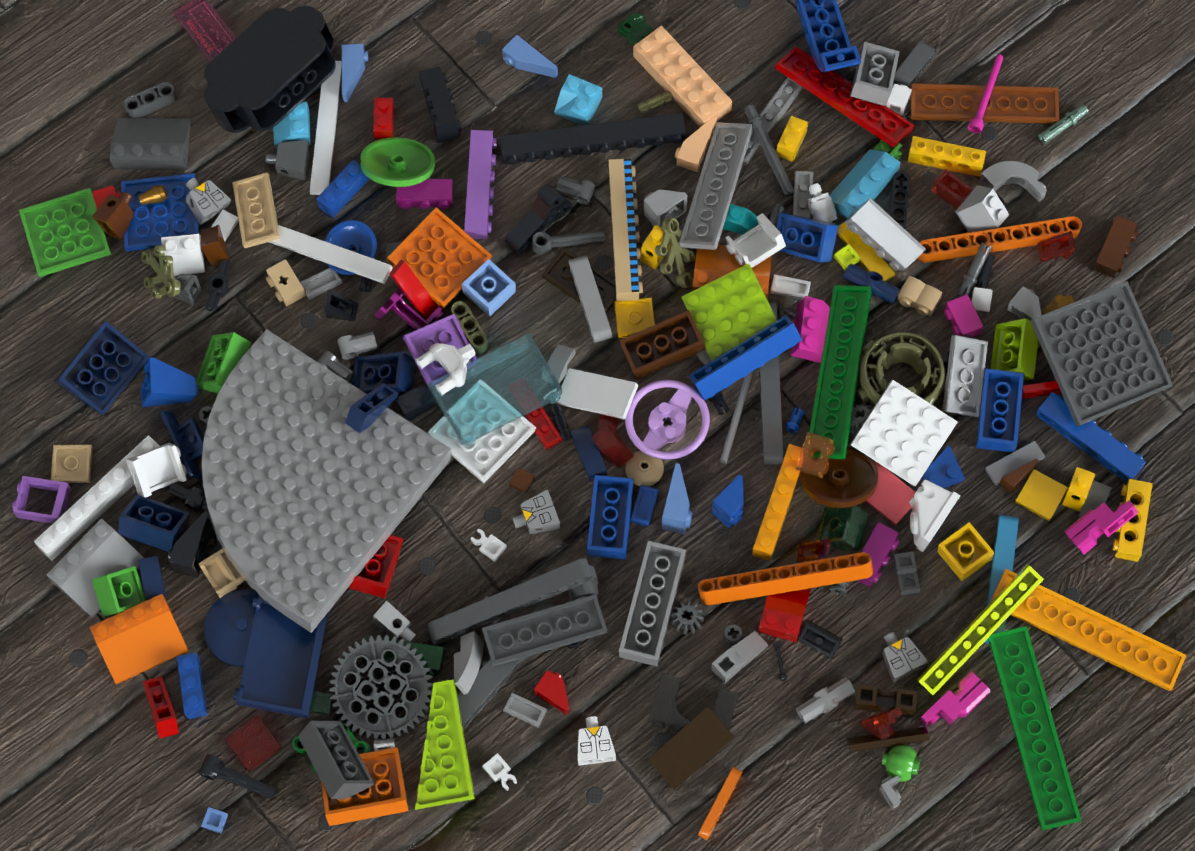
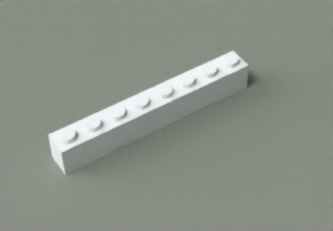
M148 435L34 541L37 547L53 561L134 485L127 459L157 448L159 445Z

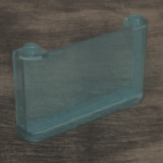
M530 334L467 364L465 383L461 387L455 386L444 393V395L438 392L435 385L447 379L449 374L428 383L430 392L461 445L466 446L473 444L476 439L548 403L559 401L562 395L560 384Z

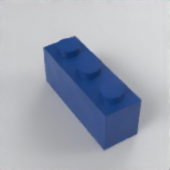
M352 160L316 198L319 209L332 219L369 180L363 173L360 164Z
M192 653L177 656L184 714L188 719L208 716L201 661L198 654Z

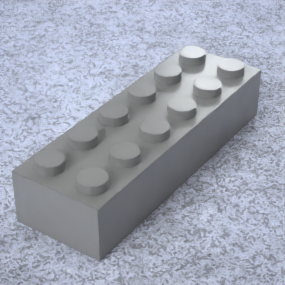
M648 541L619 648L620 658L658 666L686 558L685 549Z

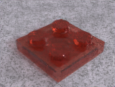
M258 716L225 739L249 772L281 749L279 743Z

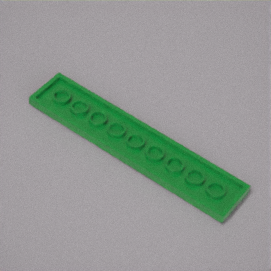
M834 285L806 449L807 457L845 459L871 301V286Z
M1025 626L991 634L988 638L1041 831L1081 822V816L1028 628Z

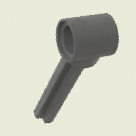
M604 231L550 237L545 232H537L533 236L532 249L534 253L544 255L554 247L604 242L605 233ZM537 242H544L545 244L538 245Z

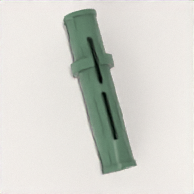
M1080 104L1073 111L1065 113L1062 119L1038 134L1040 141L1046 144L1068 127L1077 124L1079 119L1088 114L1087 107L1084 104Z

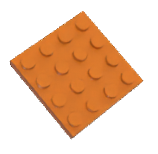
M435 208L387 257V261L394 267L400 260L405 261L430 294L432 300L444 309L462 290V283L488 259L490 260L493 255L438 208Z

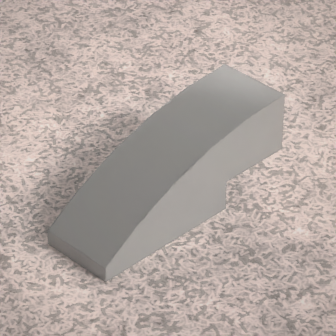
M475 631L460 637L461 651L454 654V684L464 695L468 694L479 672L483 657L484 642Z

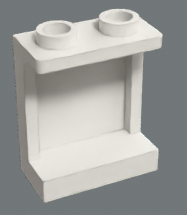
M763 213L757 216L759 225L734 241L730 236L725 237L728 243L726 245L727 250L731 255H736L735 258L740 265L745 266L750 263L751 267H754L786 246L782 234Z
M167 443L127 459L138 495L148 497L155 490L178 481H186V468L181 464L179 458L181 453L177 446Z

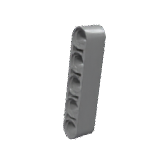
M587 255L568 260L593 342L597 343L611 339V328Z

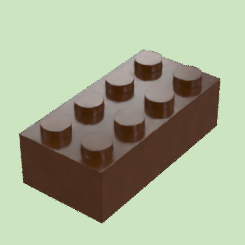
M689 310L619 341L636 381L706 350Z

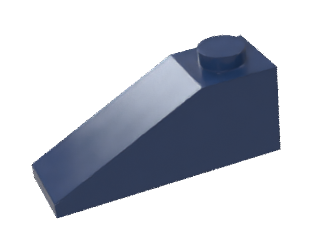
M385 383L381 384L350 407L345 424L358 433L363 432L375 422L399 393Z

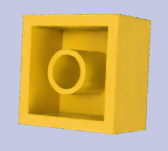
M970 522L938 545L937 551L961 581H964L990 562L994 555V551Z

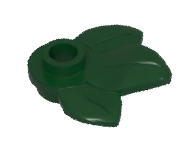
M638 13L630 15L628 19L621 20L617 27L619 34L622 37H626L632 45H636L642 38L652 33L653 30L650 25L644 22L645 16Z

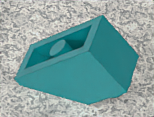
M730 204L723 229L743 235L759 225L757 216L747 208Z

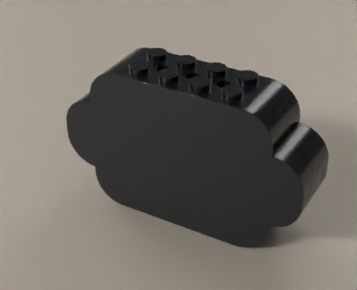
M300 6L291 12L283 8L271 9L259 17L206 66L204 77L209 86L205 90L204 98L216 121L223 129L231 133L242 132L249 127L258 131L272 129L333 74L336 62L331 52L334 49L335 40L321 12L311 6Z

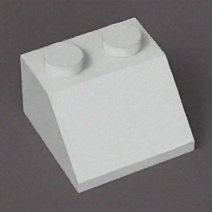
M200 234L161 237L162 245L166 250L165 255L173 257L174 276L205 273L203 250L200 247Z

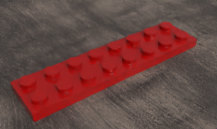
M796 46L776 63L775 69L893 148L915 126L886 106L851 97L852 83L834 71L821 72L816 66L813 57Z

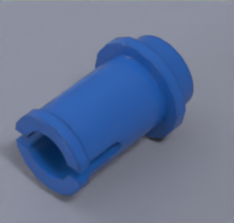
M793 408L791 417L785 424L786 430L793 434L800 430L799 425L805 414L801 409L797 412L798 408Z

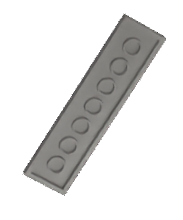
M716 123L679 242L681 247L717 249L753 131L752 124Z

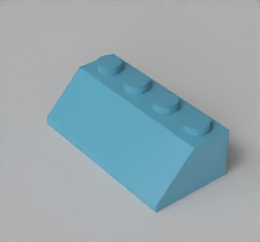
M870 149L829 195L832 198L833 204H835L836 212L847 219L858 205L870 198L874 201L891 182L894 175L899 172L901 162L887 152Z

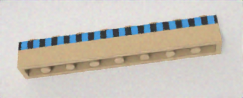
M631 159L609 160L616 301L639 300V293H643L642 282L638 280V276H642L641 265L637 264V259H641L640 248H636V243L640 241L639 231L635 232V226H638V215H634V210H637V198H633V193H636V182H632V177H635V166H631Z

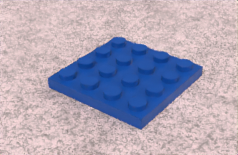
M195 173L121 181L122 192L132 196L128 206L134 212V216L124 235L126 251L153 249L156 245H162L161 237L200 234L199 223L186 202V197L191 191L186 183L192 178L196 179ZM157 184L159 186L164 185L168 199L159 203L141 204L139 200L140 194Z

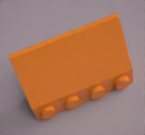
M718 245L716 250L697 249L692 291L744 265H740L737 262L736 255H731L726 245ZM772 255L752 267L767 299Z
M163 594L90 626L96 644L116 685L189 651Z
M398 747L359 754L374 784L347 799H331L321 781L325 815L329 826L409 811Z

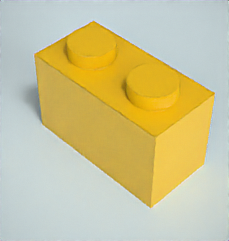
M794 116L790 117L777 145L776 153L778 157L790 162L794 161L807 133V121Z

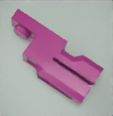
M1129 500L1121 504L1115 512L1105 503H1102L1095 510H1089L1064 532L1077 545V548L1083 554H1086L1097 545V538L1103 533L1110 537L1133 518L1138 511Z
M970 672L959 682L958 691L953 694L949 690L921 717L920 722L925 727L929 723L933 725L940 718L938 715L940 714L951 725L958 717H966L990 694L991 690L983 682L978 685L980 679L973 672Z

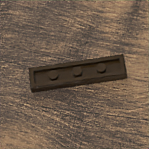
M926 727L847 738V745L851 752L929 741L930 736Z

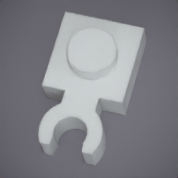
M478 529L477 533L481 535V538L477 540L471 537V542L474 545H481L479 548L480 552L496 562L507 548V545L492 534L488 538L485 537V533Z
M498 753L482 766L495 783L499 779L501 780L502 787L506 791L509 790V787L506 785L507 780H512L515 784L517 783L515 776L508 774L511 768Z

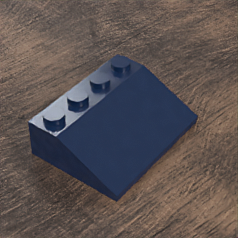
M107 321L100 323L54 381L71 395L103 416L150 356Z

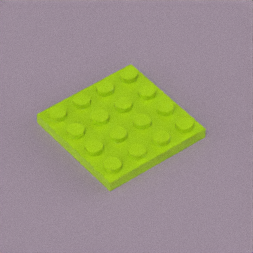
M750 263L681 297L687 310L691 313L711 361L777 321Z

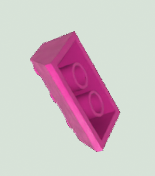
M805 296L797 303L794 325L802 341L791 348V356L821 363L830 307L823 300Z

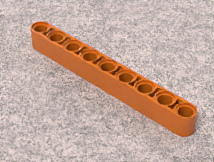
M1071 216L921 241L920 244L929 253H922L917 259L922 263L976 255L981 245L976 241H983L986 247L988 245L992 247L990 252L1072 240L1078 237L1082 222L1078 217ZM1068 226H1073L1076 230H1072ZM1050 229H1055V230H1057L1058 232H1057V233H1053V232L1050 231ZM1032 232H1037L1039 235L1035 236ZM1013 235H1019L1021 238L1017 239ZM995 238H1001L1003 241H996ZM958 244H964L966 247H960ZM944 246L948 250H941L940 247Z
M861 552L705 579L699 582L698 591L701 602L704 605H714L866 579L873 575L871 556L868 553Z

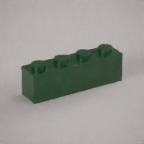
M404 642V646L412 642ZM412 643L410 649L418 648L416 655L423 654L420 660L428 661L424 667H431L427 675H433V677L436 674L441 675L445 655L444 647ZM387 651L385 658L387 661L392 662L395 655L393 652ZM361 657L363 664L367 665L366 658ZM404 662L402 669L409 673L411 665L408 662ZM388 666V669H390V671H395L396 666Z

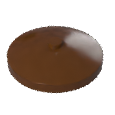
M847 447L845 459L808 457L801 468L800 482L804 492L811 499L822 505L836 508L852 507L865 502L874 494L878 485V469L870 457L861 451Z

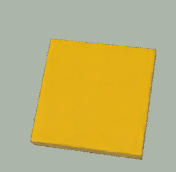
M652 297L631 301H614L618 338L629 337L655 325Z
M1033 469L1015 503L1050 521L1068 487Z

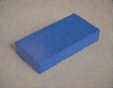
M640 485L630 522L649 527L659 489Z

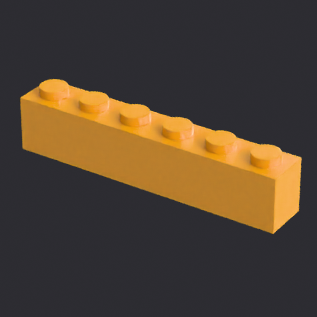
M792 444L788 445L753 547L752 556L771 562L800 477L802 465L806 459V449Z

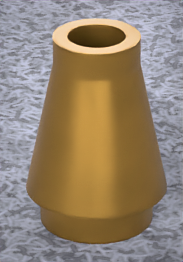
M158 184L139 195L142 205L164 202L165 199H168L164 185L159 186Z

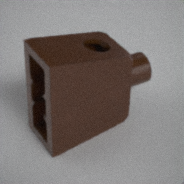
M122 192L119 198L110 195L92 216L107 235L120 240L123 239L134 216V212L128 206L132 196L126 192Z

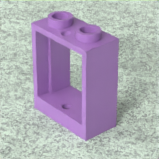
M22 476L21 482L17 485L18 496L17 500L13 502L12 510L17 518L54 523L67 510L71 487L66 482ZM30 487L58 491L52 515L24 511Z

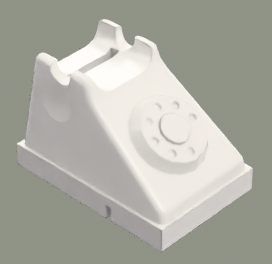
M928 480L922 482V486L918 488L914 498L912 497L909 502L912 507L910 529L911 533L914 534V544L921 552L928 546L960 497L956 492L952 493Z

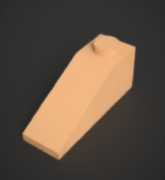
M713 116L683 141L681 148H677L675 153L677 166L698 172L713 136L717 117Z

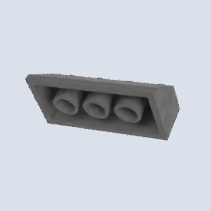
M310 721L298 737L331 799H347L374 784L341 721Z

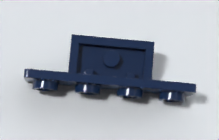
M162 411L160 413L163 418L162 422L170 433L171 441L180 450L181 457L179 458L184 463L187 475L192 478H202L203 476L196 460L202 457L204 436L196 419L190 418L179 426L173 412Z

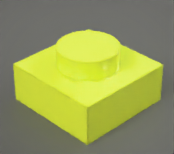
M850 244L834 254V258L845 271L850 264L855 265L860 261L859 255Z

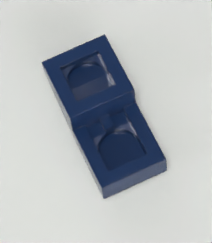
M154 556L140 559L139 566L146 600L160 594L166 597L159 557Z

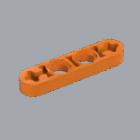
M735 767L732 768L699 831V837L708 840L743 771Z

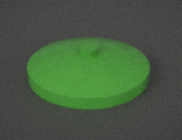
M392 137L380 139L367 145L361 153L360 166L363 173L377 183L394 187H406L419 184L428 179L434 171L435 158L432 151L418 141Z

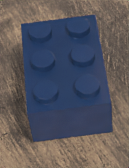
M136 494L119 517L118 534L169 552L170 549H173L176 541L188 530L190 513Z

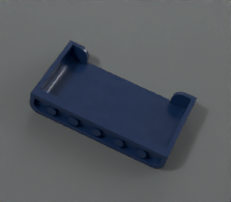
M254 595L252 607H256L240 688H235L233 700H237L236 705L308 718L328 613L313 632L310 633L279 612L260 595Z

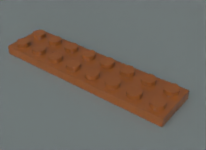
M911 83V120L970 121L976 116L986 86ZM994 86L982 120L983 122L1055 124L1059 121V88Z

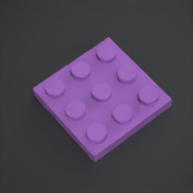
M455 314L403 337L414 360L428 352L430 346L436 343L452 345L456 349H461L469 344ZM476 355L469 359V362L466 364L467 371L480 364ZM433 361L423 369L418 366L428 388L439 384L449 377V374L439 361Z

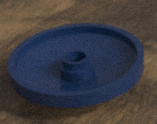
M236 590L227 593L211 606L205 618L204 636L209 649L216 658L230 666L244 667L256 607H252L254 595H259L254 590Z

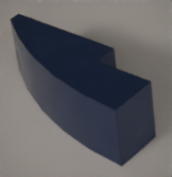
M589 426L570 431L588 481L594 480L595 475L607 476V469Z

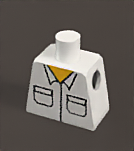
M597 717L586 718L587 728L579 729L578 766L616 761L615 750L607 726H598Z

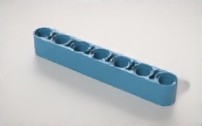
M1000 514L998 516L986 607L991 601L1005 569L1013 570L1019 517ZM1006 620L992 634L1005 631Z

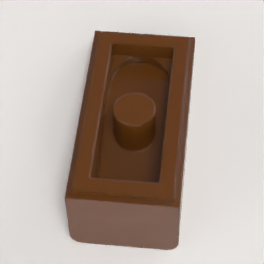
M1034 459L1001 478L1000 485L1009 493H1012L1037 467L1038 460Z

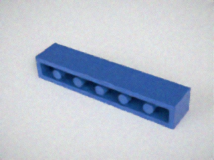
M785 315L693 372L689 377L697 392L705 401L724 388L731 386L732 383L740 378L746 377L748 373L756 368L762 367L769 360L778 357L782 352L794 347L802 339L794 323Z
M1052 392L1038 408L1037 417L1125 483L1129 479H1134L1146 463L1140 454L1133 453L1124 442L1117 441L1109 431L1097 426L1094 420L1076 427L1065 399L1061 395H1056Z

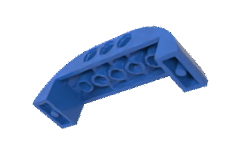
M795 0L811 55L821 72L861 64L857 47L850 44L836 0Z

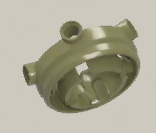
M895 332L887 334L876 341L871 340L864 346L862 351L864 357L859 370L860 388L856 389V396L861 405L863 402L865 404L870 403L873 407L876 405L881 396L875 382H878L881 389L885 391L889 383L883 378V370H888L890 366L896 363L909 364L915 369L917 375L924 376L921 383L906 388L914 394L918 395L923 390H926L929 380L932 381L930 391L933 392L923 399L931 405H934L941 393L945 392L946 376L943 359L937 348L927 337L909 332ZM899 342L891 346L889 354L886 353L888 343ZM925 350L934 358L938 365V368L934 369L933 374H931V364L928 357L924 360L921 359ZM868 359H869L873 364H867ZM867 371L875 372L874 379L872 376L867 377Z

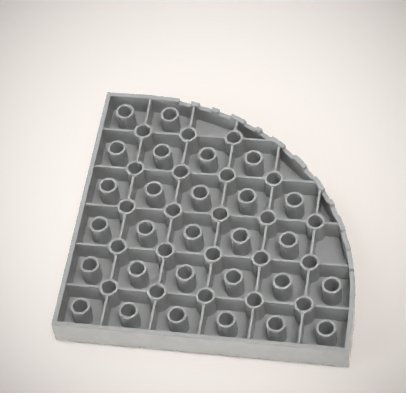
M266 329L227 377L209 415L203 441V487L210 520L217 539L237 572L265 601L312 633L353 582V578L358 576L365 567V564L379 550L451 460V448L389 408H386L375 422L363 432L358 433L345 424L350 407L367 394Z

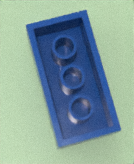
M985 369L976 448L1015 452L1018 442L1024 373Z
M595 475L587 556L626 559L633 496V478Z

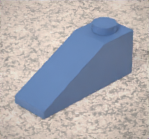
M518 35L502 49L505 63L514 66L516 69L554 78L558 76L557 66Z
M363 44L342 45V96L344 102H348L365 70V62L369 61L368 51L364 50Z

